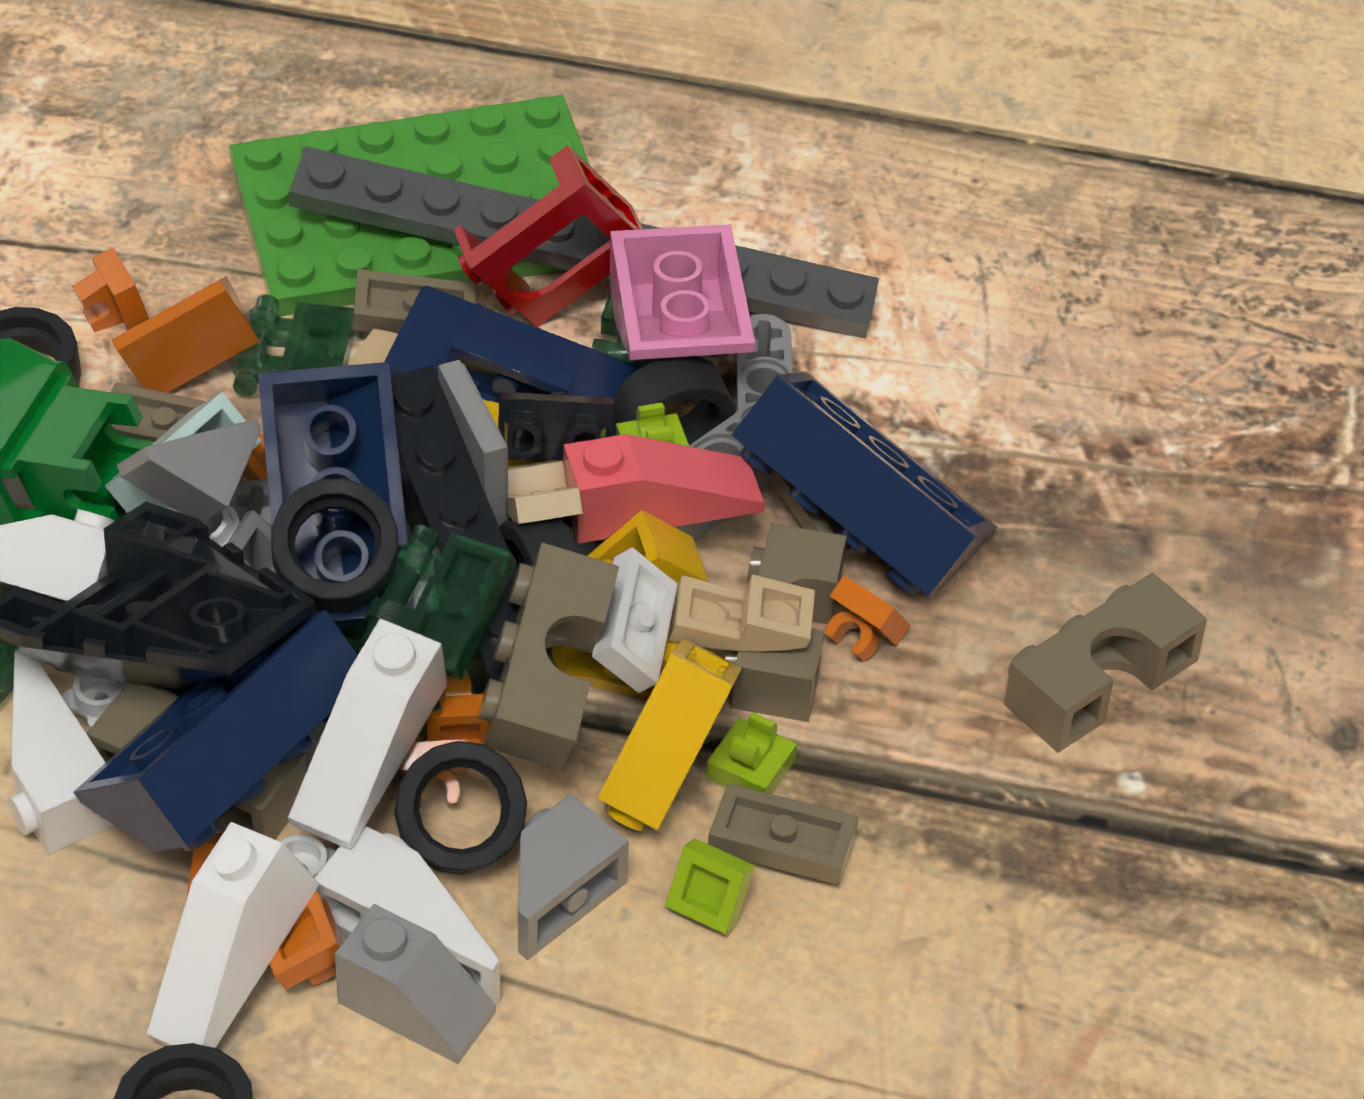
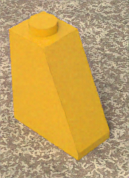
M685 638L680 641L664 667L597 797L598 800L609 805L606 813L611 818L638 831H642L645 824L656 830L659 829L741 672V667Z

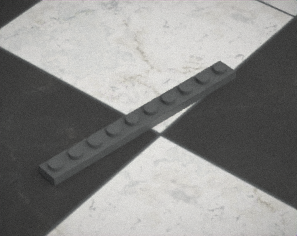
M306 146L289 191V206L457 245L460 244L454 229L460 224L482 243L539 201L529 197ZM582 214L522 258V260L570 270L607 243L610 238ZM641 223L643 229L659 228ZM735 245L749 312L774 315L782 320L866 339L879 278Z

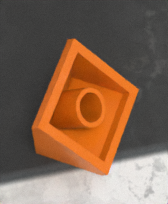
M227 276L111 340L117 352L143 388L165 393L176 389L260 342Z

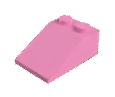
M731 224L610 231V292L616 327L630 360L755 352V339Z

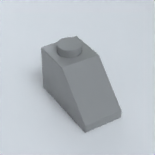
M569 794L551 809L545 808L535 813L521 831L518 953L527 961L627 883L629 841L572 794Z
M376 904L372 905L335 953L339 1004L459 1064L496 1013L494 1002L434 933Z

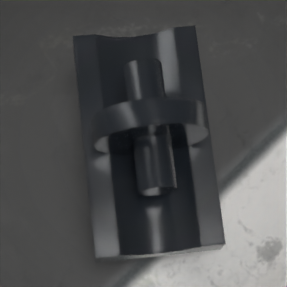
M552 391V395L500 392L498 429L508 446V459L563 461L564 444L612 437L615 398L565 395L564 391Z

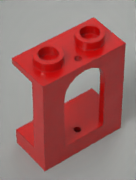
M568 145L549 158L560 185L481 243L461 224L454 229L463 252L458 257V261L470 280L477 286L486 283L492 288L497 300L507 312L514 315L519 311L536 327L543 324L610 275V240L551 284L538 291L531 292L528 283L511 269L518 261L582 214L609 238L610 231L643 229L633 206Z

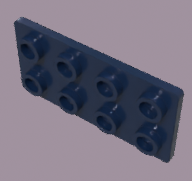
M430 286L421 287L384 361L390 364L391 376L433 365L438 377V365L460 360L468 370L482 399L499 403L500 392L552 395V391H564L565 395L614 398L619 386L636 370L642 368ZM613 424V436H616V428Z

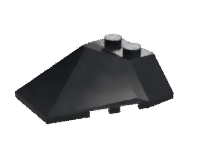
M145 501L103 529L108 574L67 602L61 603L16 586L0 595V644L23 656L75 675L169 689L230 675L316 612L315 600L267 567L259 569L257 572L244 562L242 549L232 542L222 547L210 539L208 526L199 519Z

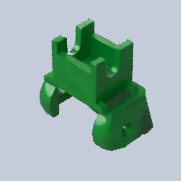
M10 338L0 339V525L47 515H55L74 521L77 509L98 514L115 521L118 520V513L115 507L111 506L115 498L104 485L119 473L117 464L154 443V441L125 436L112 426V424L138 427L143 416L133 395L79 388L66 362L56 361ZM18 475L35 507L34 510L15 507L2 480L5 478H16Z

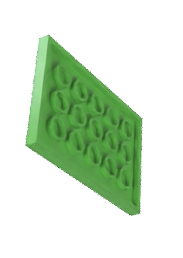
M564 95L537 97L530 100L497 105H483L477 108L425 114L384 122H371L364 125L312 131L304 134L258 139L251 142L229 145L230 163L273 318L354 305L358 269L473 283L463 271L458 261V257L463 254L460 245L289 206V191L305 146L540 200L560 185L549 158L568 145L589 164ZM522 259L511 268L520 277L566 271L565 269Z

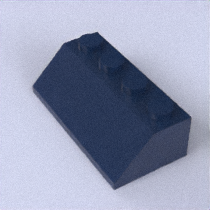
M389 362L258 373L271 524L273 525L280 506L298 488L320 479L347 478L370 487L388 504L398 526V564L390 584L369 604L350 612H328V614L347 640L371 633L380 618L396 624L415 617ZM325 509L311 515L301 525L295 539V553L301 567L312 577L327 583H343L358 577L369 566L375 552V538L369 525L358 514L345 509Z
M807 371L777 375L731 434L744 445L740 453L751 465L767 475H771L774 470L793 485L789 490V494L801 506L816 515H819L822 510L842 525L838 530V534L847 536L846 542L851 547L865 555H868L871 550L891 566L887 570L888 576L901 588L913 595H917L920 590L927 596L941 591L998 528Z
M326 610L315 612L230 675L195 682L73 793L80 803L153 852L184 848L187 852L192 851L206 843L218 832L220 825L216 820L231 806L235 808L247 803L264 789L267 782L263 776L277 763L285 764L291 761L310 746L312 739L308 734L322 721H328L346 675L358 654Z

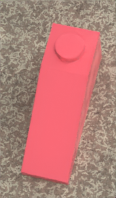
M629 434L564 444L563 464L566 483L568 487L579 488L583 514L569 516L578 544L608 539L641 510L648 512L673 527L760 513L764 512L765 502L752 467L742 456Z

